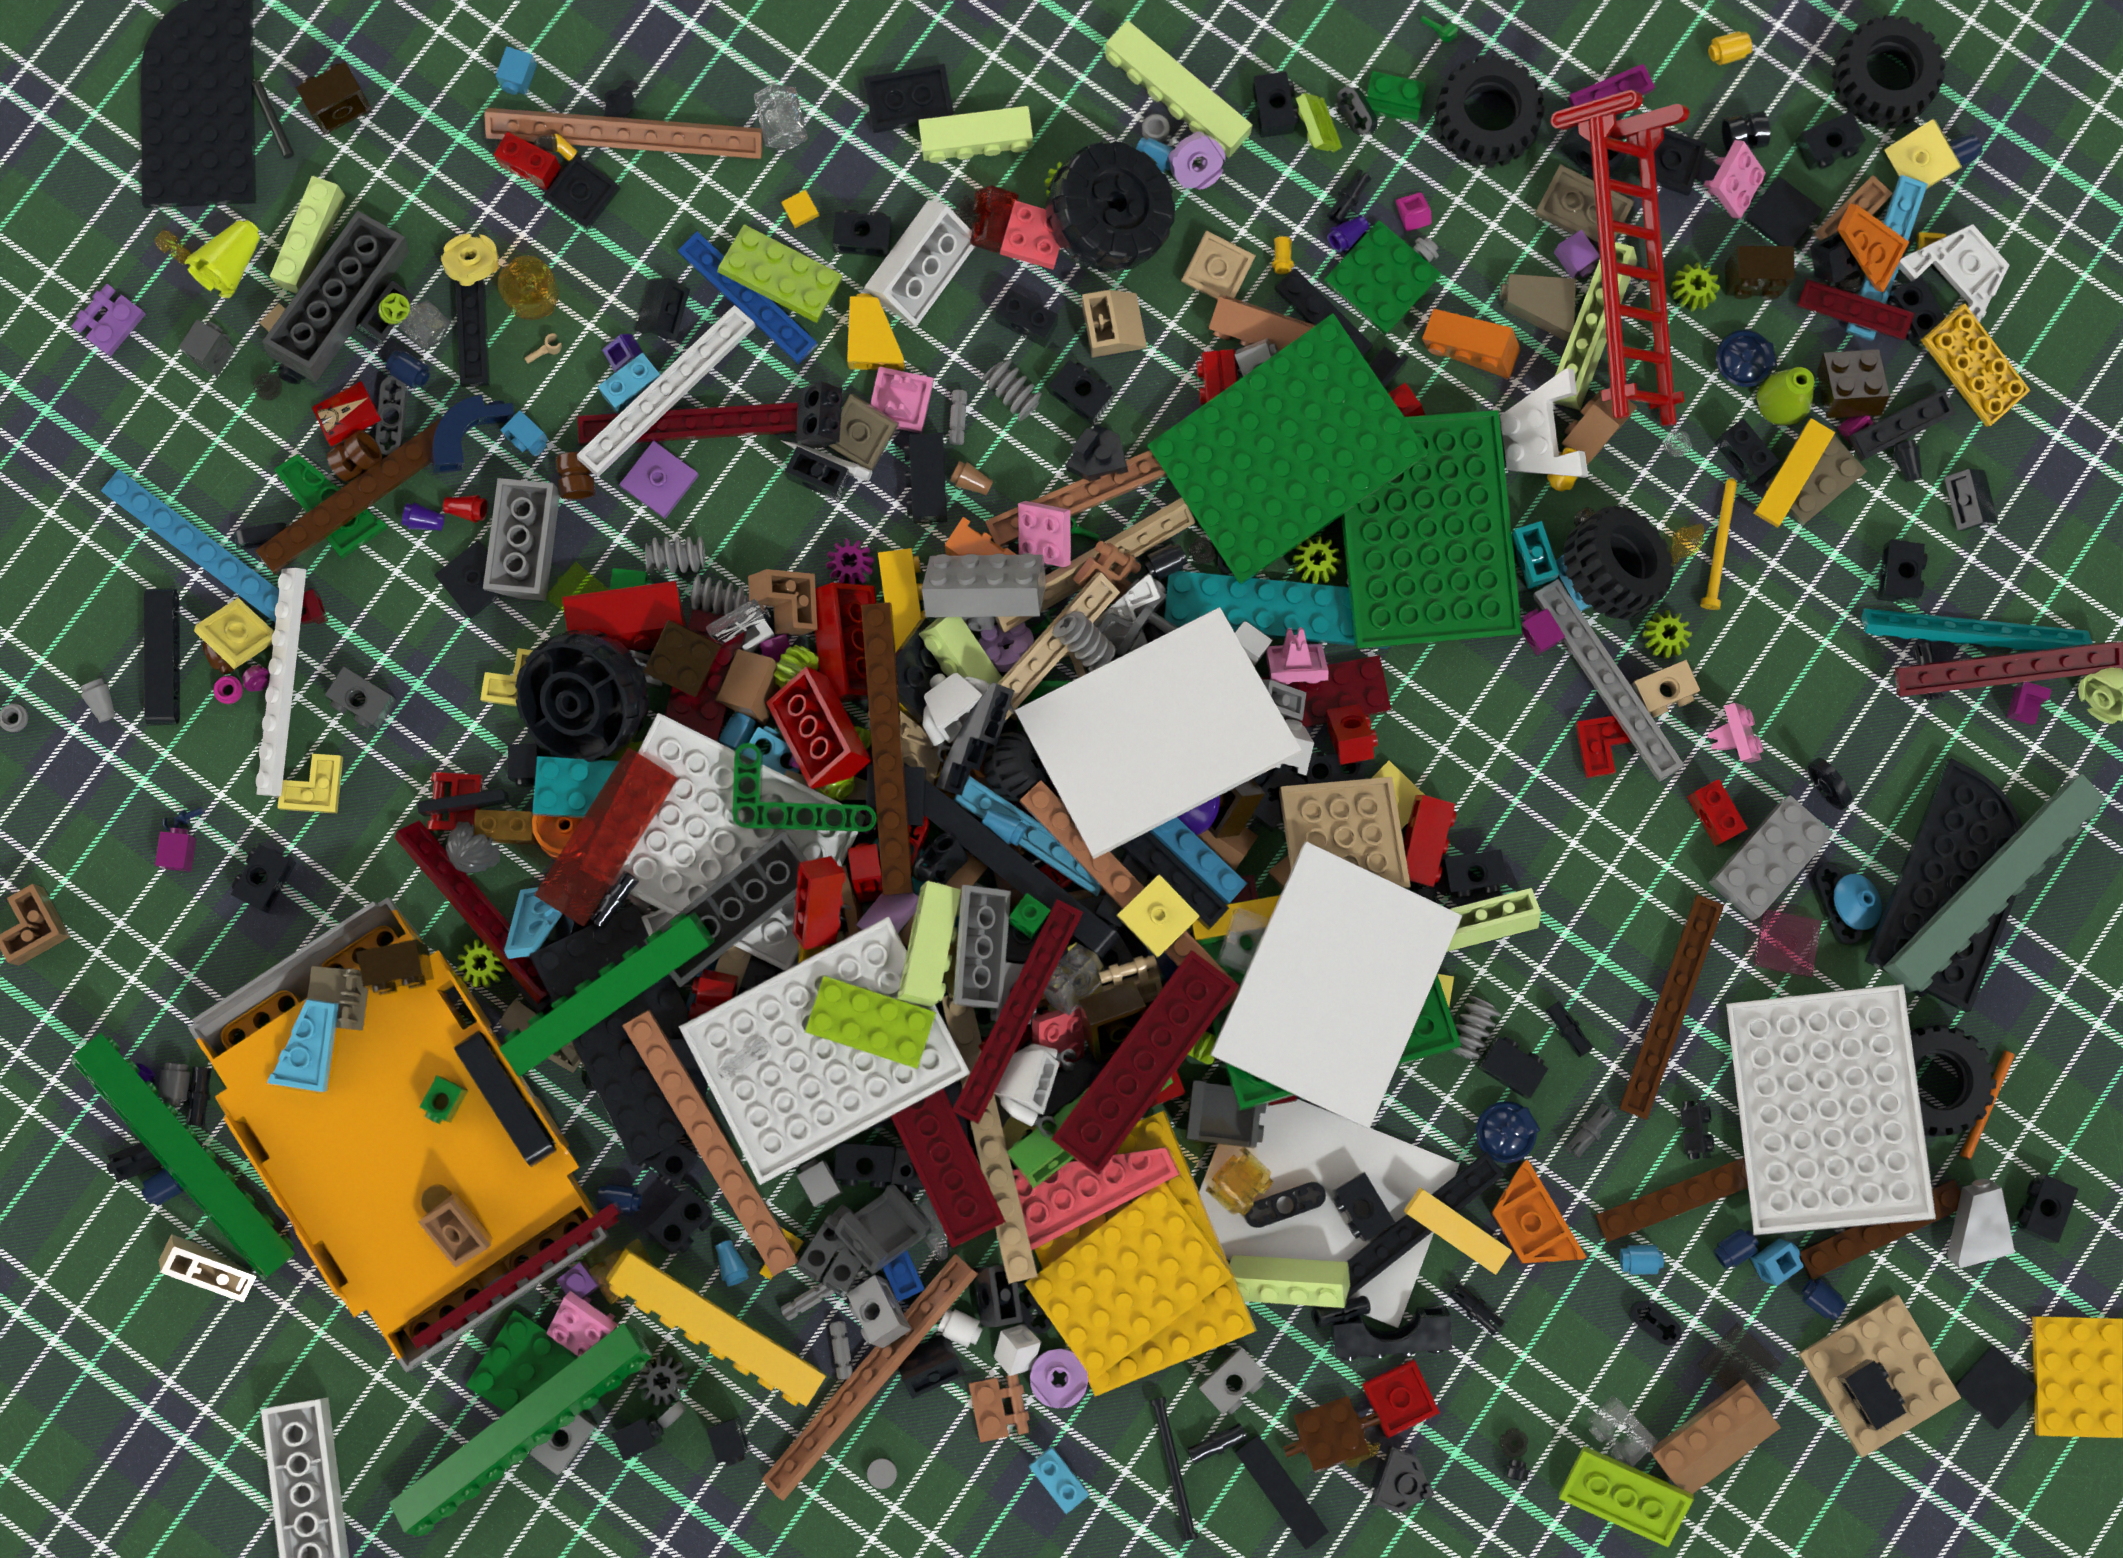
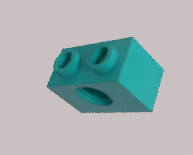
M1542 521L1517 528L1513 531V548L1527 589L1555 581L1560 572Z

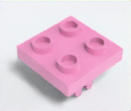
M1735 140L1726 157L1717 158L1715 163L1721 165L1713 181L1706 180L1703 187L1708 188L1707 192L1718 197L1732 218L1741 219L1749 207L1758 186L1762 183L1766 172L1746 143Z
M879 367L870 405L899 422L897 429L922 434L934 378Z
M1029 501L1018 503L1019 555L1025 553L1043 555V560L1046 564L1060 567L1071 565L1070 510Z
M1302 627L1298 629L1297 635H1293L1292 628H1288L1282 646H1269L1267 648L1266 660L1270 680L1284 685L1292 682L1318 683L1328 680V666L1322 644H1307Z
M1737 703L1724 706L1729 723L1708 734V738L1718 740L1711 745V748L1719 751L1737 749L1740 760L1743 762L1752 763L1761 760L1760 753L1763 752V746L1759 736H1754L1751 726L1755 725L1751 710H1746L1744 705Z
M570 1291L563 1298L546 1334L579 1357L616 1329L618 1324L613 1321L615 1318L613 1314L610 1313L608 1316H605L589 1304L591 1302L589 1297L586 1296L584 1299H581Z

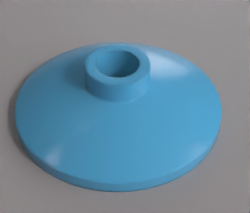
M1849 874L1838 881L1834 890V903L1841 919L1847 925L1857 930H1866L1875 926L1882 913V902L1874 884L1859 874Z

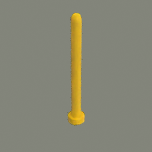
M1728 478L1725 483L1706 597L1701 598L1700 606L1709 610H1719L1721 606V601L1717 598L1737 486L1736 479Z

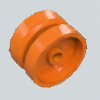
M533 815L532 818L533 834L542 850L552 859L565 863L579 861L586 857L588 853L586 846L596 837L600 829L598 820L593 818Z

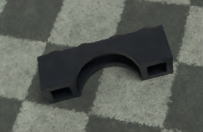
M1446 1305L1417 1307L1413 1318L1408 1324L1398 1330L1389 1332L1379 1331L1370 1327L1361 1315L1349 1318L1348 1322L1330 1324L1332 1350L1335 1358L1342 1360H1354L1359 1356L1382 1358L1386 1354L1397 1353L1402 1356H1410L1415 1354V1352L1423 1351L1438 1354L1444 1352V1350L1452 1349L1451 1315Z

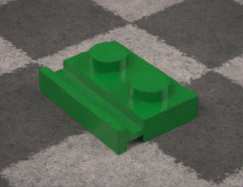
M1372 71L1366 99L1374 113L1378 116L1417 124L1426 83Z

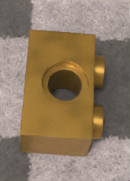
M475 810L474 836L481 833L486 834L487 840L488 837H492V843L537 845V840L532 830L533 812Z

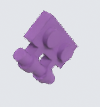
M106 284L100 292L97 290L92 296L94 299L84 311H79L76 315L77 320L71 327L78 333H81L86 326L90 327L92 330L85 338L111 357L146 314L122 295L113 303L109 299L116 290ZM104 306L108 311L99 322L95 321L93 318Z

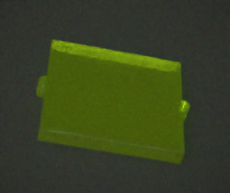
M575 562L563 577H558V582L548 592L547 599L564 612L562 597L607 591L609 589Z

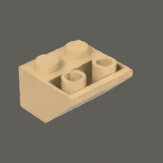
M1106 290L1082 295V309L1092 358L1147 348L1136 293Z

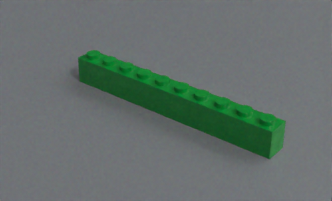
M100 1033L72 1055V1064L263 1281L268 1279L295 1255L292 1250L294 1248L293 1243L284 1234L280 1236L273 1229L275 1226L273 1220L266 1213L260 1214L253 1206L256 1204L255 1200L247 1191L241 1192L234 1184L236 1179L226 1168L221 1170L215 1163L217 1158L208 1147L202 1148L196 1141L198 1137L194 1130L187 1124L183 1126L177 1120L178 1113L169 1103H162L157 1097L159 1092L150 1081L144 1082L138 1075L140 1071L135 1063L130 1059L125 1060L118 1053L120 1051L118 1044L111 1037L105 1038Z
M622 1323L392 1500L389 1504L403 1531L418 1537L432 1531L438 1521L454 1514L459 1505L466 1500L476 1497L481 1492V1488L489 1482L501 1478L507 1468L523 1461L528 1456V1452L536 1446L549 1441L555 1431L571 1424L575 1420L576 1415L584 1409L593 1407L598 1402V1398L607 1391L618 1388L622 1380L628 1375L640 1371L645 1366V1362L653 1356L637 1329Z

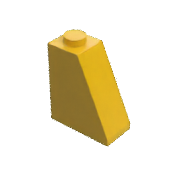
M868 293L857 294V297L850 296L847 356L849 369L878 370L879 367L905 371L904 357L878 297H873V295Z

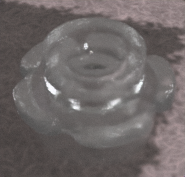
M1673 430L1666 435L1664 448L1669 455L1682 457L1684 453L1690 451L1692 443L1689 441L1690 437L1686 432ZM1676 441L1680 442L1679 446L1675 444Z

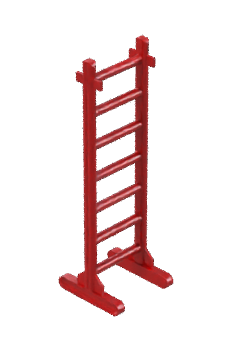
M1627 90L1557 111L1551 117V125L1561 130L1578 126L1579 134L1591 142L1611 387L1601 390L1602 401L1612 400L1613 418L1618 419L1629 416L1628 400L1649 403L1650 409L1659 408L1660 424L1670 426L1676 424L1675 404L1685 402L1684 391L1674 393L1654 151L1664 138L1663 128L1685 122L1689 117V109L1684 105L1674 104L1616 121L1617 114L1637 109L1643 102V96L1640 92ZM1607 149L1639 157L1641 186L1610 179ZM1611 191L1642 198L1644 227L1613 220ZM1614 232L1645 239L1648 269L1616 262ZM1618 274L1649 281L1651 310L1620 304ZM1621 316L1652 322L1654 351L1623 346ZM1624 358L1656 363L1658 393L1637 390L1636 383L1626 384Z

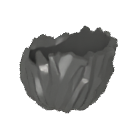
M463 821L458 822L457 827L451 831L446 845L449 862L455 866V869L465 873L486 871V868H493L500 862L499 845H491L492 837H488L487 840L486 834L482 833L473 836V824L470 825L469 822Z

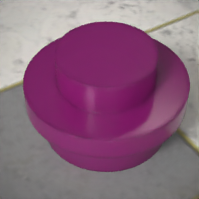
M260 665L250 667L242 676L244 687L250 692L261 691L269 684L270 673L268 669L262 668Z

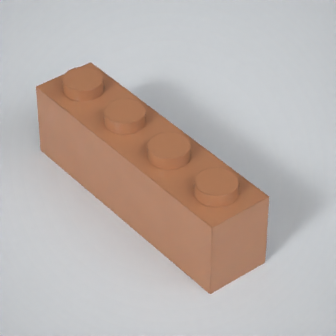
M1221 294L1218 298L1209 329L1214 330L1213 335L1219 338L1229 340L1230 336L1241 339L1240 344L1244 346L1269 338L1270 343H1275L1278 351H1280L1316 325Z

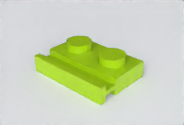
M1306 93L1297 97L1298 114L1306 124L1308 130L1307 138L1310 144L1315 149L1331 150L1333 153L1341 149L1342 145L1324 98L1321 97L1319 99L1318 96Z

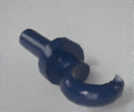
M200 807L190 812L180 811L179 816L174 817L175 824L172 828H178L181 822L184 825L190 823L191 818L205 813L204 808ZM165 817L162 822L163 827L170 831V827L167 825L168 818Z

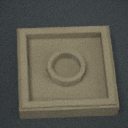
M850 394L841 410L840 442L829 446L860 466L873 471L897 429L899 422L856 395Z

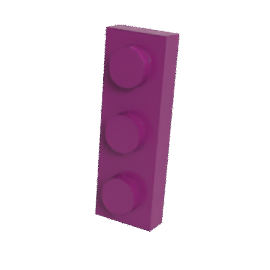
M1643 63L1570 94L1568 101L1571 107L1627 90L1640 92L1644 96L1653 92L1655 85Z

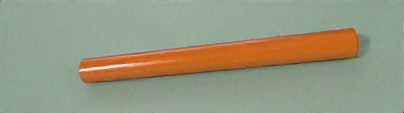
M2003 1051L1992 1079L1996 1080V1089L1990 1090V1095L1994 1096L1993 1103L1985 1107L1988 1113L1984 1118L1975 1121L1976 1125L1970 1129L1960 1152V1156L1965 1159L1971 1160L2014 1059L2015 1054L2009 1051Z

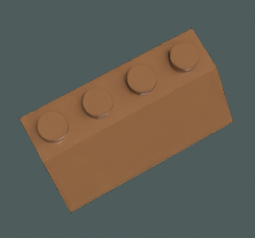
M1743 1379L1649 1450L1675 1485L1693 1494L1781 1427Z

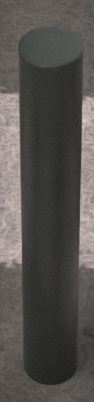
M256 81L252 84L253 91L285 159L290 158L294 155L291 145L263 83Z

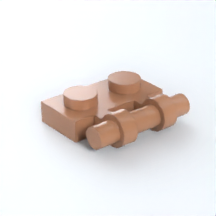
M1099 541L1096 544L1095 550L1101 553L1100 558L1095 560L1089 557L1073 580L1078 585L1084 587L1097 572H1101L1120 592L1111 602V604H1114L1126 593V590L1132 584L1126 578L1130 572L1138 573L1141 565L1136 562L1135 557L1119 552L1117 546ZM1113 562L1118 564L1115 570L1110 569Z
M1018 1374L1007 1375L1008 1387L1002 1389L999 1387L998 1377L969 1383L980 1443L1009 1437L1008 1424L1016 1423L1018 1435L1029 1432L1027 1421L1030 1418L1028 1411H1025L1022 1398L1024 1388L1019 1383ZM1002 1398H1011L1013 1414L1005 1415Z

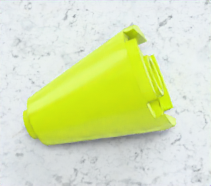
M241 220L236 221L189 255L185 260V264H190L191 266L187 270L196 281L209 291L216 288L221 291L218 296L230 298L235 293L260 240L258 228L248 220L244 222Z

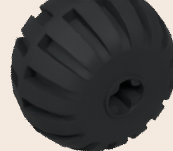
M1025 731L1005 732L1000 735L997 746L990 744L986 750L983 762L985 764L984 773L987 774L988 784L992 785L991 788L1000 797L1019 802L1040 780L1046 786L1050 782V779L1041 771L1043 764Z

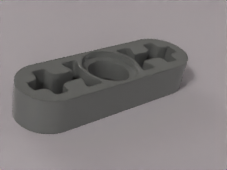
M393 376L385 378L380 386L378 414L381 420L377 422L375 441L384 457L404 444L408 387ZM394 384H397L399 389H401V391H396L395 393L397 404L392 403V394L388 391V389L393 388ZM390 410L399 412V419L394 424H388L384 420L385 414ZM383 429L392 431L391 439L396 445L391 446L390 450H387L383 443H387L389 440L388 432L383 431Z

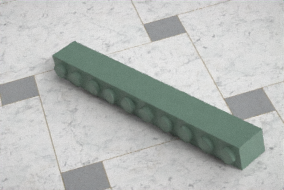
M2083 774L2068 779L1883 967L1886 972L1899 985L1904 984L1906 993L1915 990L1921 992L1933 982L1931 977L1936 971L1941 972L1946 969L1952 962L1950 957L1955 952L1960 953L1971 943L1969 938L1974 933H1980L1989 925V917L1993 913L1997 915L2008 906L2006 900L2011 895L2019 894L2027 886L2025 881L2030 876H2036L2045 868L2046 865L2043 862L2048 857L2053 858L2064 848L2062 843L2067 838L2072 839L2082 830L2080 825L2085 820H2091L2100 812L2101 809L2098 806L2106 798Z

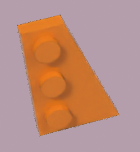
M1849 204L1837 230L1875 290L1884 292L1909 241L1860 206Z

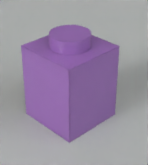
M1582 230L1559 243L1554 252L1571 278H1576L1579 275L1584 278L1596 270L1595 265L1600 258V255Z
M579 1262L556 1280L566 1294L571 1291L581 1299H584L586 1296L588 1297L602 1286V1283L586 1262Z

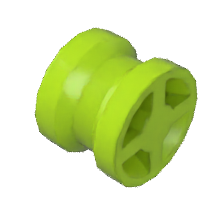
M397 293L387 295L378 307L381 319L388 324L402 322L410 312L408 300L403 295Z

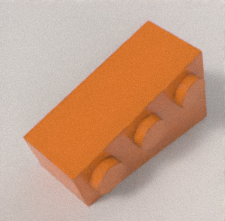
M1434 308L1422 338L1427 350L1434 355L1446 356L1509 380L1521 350L1514 330L1511 327Z
M962 517L945 543V552L948 556H964L967 554L1016 555L1007 547L1004 549L991 541L992 537L984 532L981 535L968 526L970 521Z

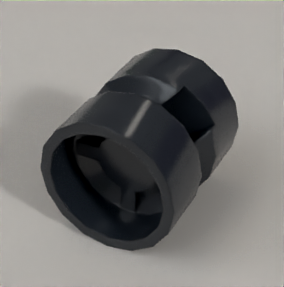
M1764 111L1747 113L1745 118L1741 115L1724 117L1722 120V140L1727 153L1735 140L1744 141L1750 149L1768 147L1770 142V126Z

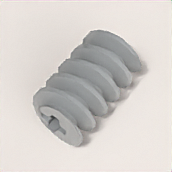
M1010 359L1004 362L1001 361L982 377V381L990 380L988 383L990 390L997 388L995 395L998 398L1004 397L1003 404L1005 406L1012 405L1010 411L1013 414L1020 412L1018 420L1022 421L1038 407V400L1042 393L1038 392L1032 395L1031 391L1034 385L1030 384L1026 387L1023 385L1027 377L1024 375L1018 379L1016 378L1020 369L1016 367L1009 370L1008 368L1012 363Z
M653 537L651 545L648 546L646 543L645 546L647 572L653 573L655 565L659 573H664L666 565L671 573L676 572L678 565L682 573L687 572L689 565L693 572H698L700 564L703 570H705V547L702 537H698L696 545H693L690 537H687L685 545L681 544L679 537L675 538L674 545H670L668 537L664 538L662 545H659L657 538Z
M697 574L690 596L693 610L703 607V612L707 613L713 609L715 616L722 615L724 612L726 619L733 617L735 614L737 622L746 617L751 604H749V593L744 595V586H740L735 593L733 592L732 583H729L726 590H724L721 580L713 587L710 577L707 578L704 584L701 583V575Z
M1075 611L1067 614L1053 629V635L1057 638L1060 637V642L1063 645H1067V649L1070 652H1075V657L1082 659V664L1086 667L1089 666L1090 672L1110 663L1114 656V644L1108 641L1107 637L1089 619H1086L1083 612Z
M1469 995L1470 1000L1474 1004H1465L1464 1009L1469 1014H1460L1459 1019L1465 1025H1455L1456 1031L1460 1034L1458 1037L1461 1047L1451 1050V1052L1470 1060L1472 1058L1481 1059L1482 1055L1476 1051V1048H1486L1487 1045L1481 1040V1037H1491V1034L1485 1028L1486 1026L1495 1027L1496 1024L1490 1017H1500L1501 1014L1488 1002Z

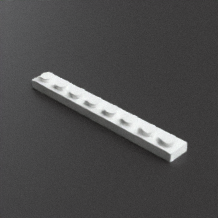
M734 305L577 454V459L599 477L755 328V322Z
M282 569L278 579L279 598L275 607L276 625L275 631L272 634V659L268 666L270 678L269 687L265 693L267 705L266 714L262 721L264 731L262 744L259 748L260 767L259 773L256 776L257 795L281 796L306 569Z

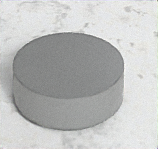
M1159 114L1148 116L1142 124L1143 137L1147 140L1150 137L1161 143L1165 141L1170 129L1168 120Z
M680 1401L676 1402L657 1420L663 1428H668L686 1411V1407Z
M886 1458L874 1460L867 1470L868 1481L878 1489L890 1487L897 1477L896 1466Z

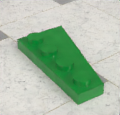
M298 454L274 469L277 476L305 513H308L342 489L332 483L323 473ZM366 509L325 539L342 560L386 530L388 526Z

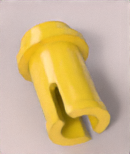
M1285 236L1277 237L1274 239L1275 261L1272 262V267L1277 274H1288L1294 267V262L1291 260L1292 239Z

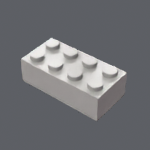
M1025 553L1022 555L967 554L964 556H948L940 554L930 556L922 586L926 617L1040 616L1046 585L1043 555Z
M1789 795L1777 804L1708 883L1749 920L1753 921L1760 918L1834 833Z

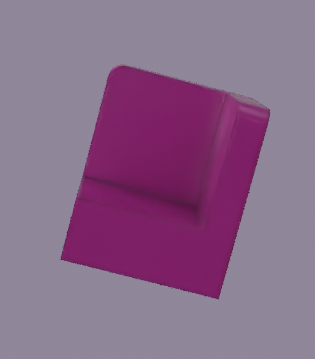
M2030 682L2017 684L2014 688L2006 718L2029 725L2036 724L2041 704L2049 700L2052 689Z

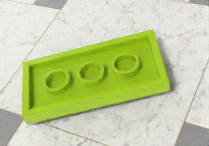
M745 224L718 267V273L816 323L819 321L843 278L842 274Z
M823 976L805 1033L918 1069L936 1012Z
M1583 1446L1559 1492L1560 1500L1666 1547H1669L1694 1500L1692 1493L1586 1446Z

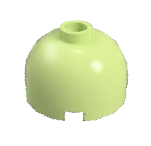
M2107 668L2095 674L2085 676L2080 681L2078 693L2081 702L2086 699L2092 706L2087 711L2098 720L2109 724H2114L2118 720L2122 721L2123 669Z

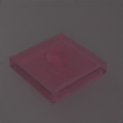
M1766 910L1762 914L1753 966L1809 978L1812 977L1822 921Z

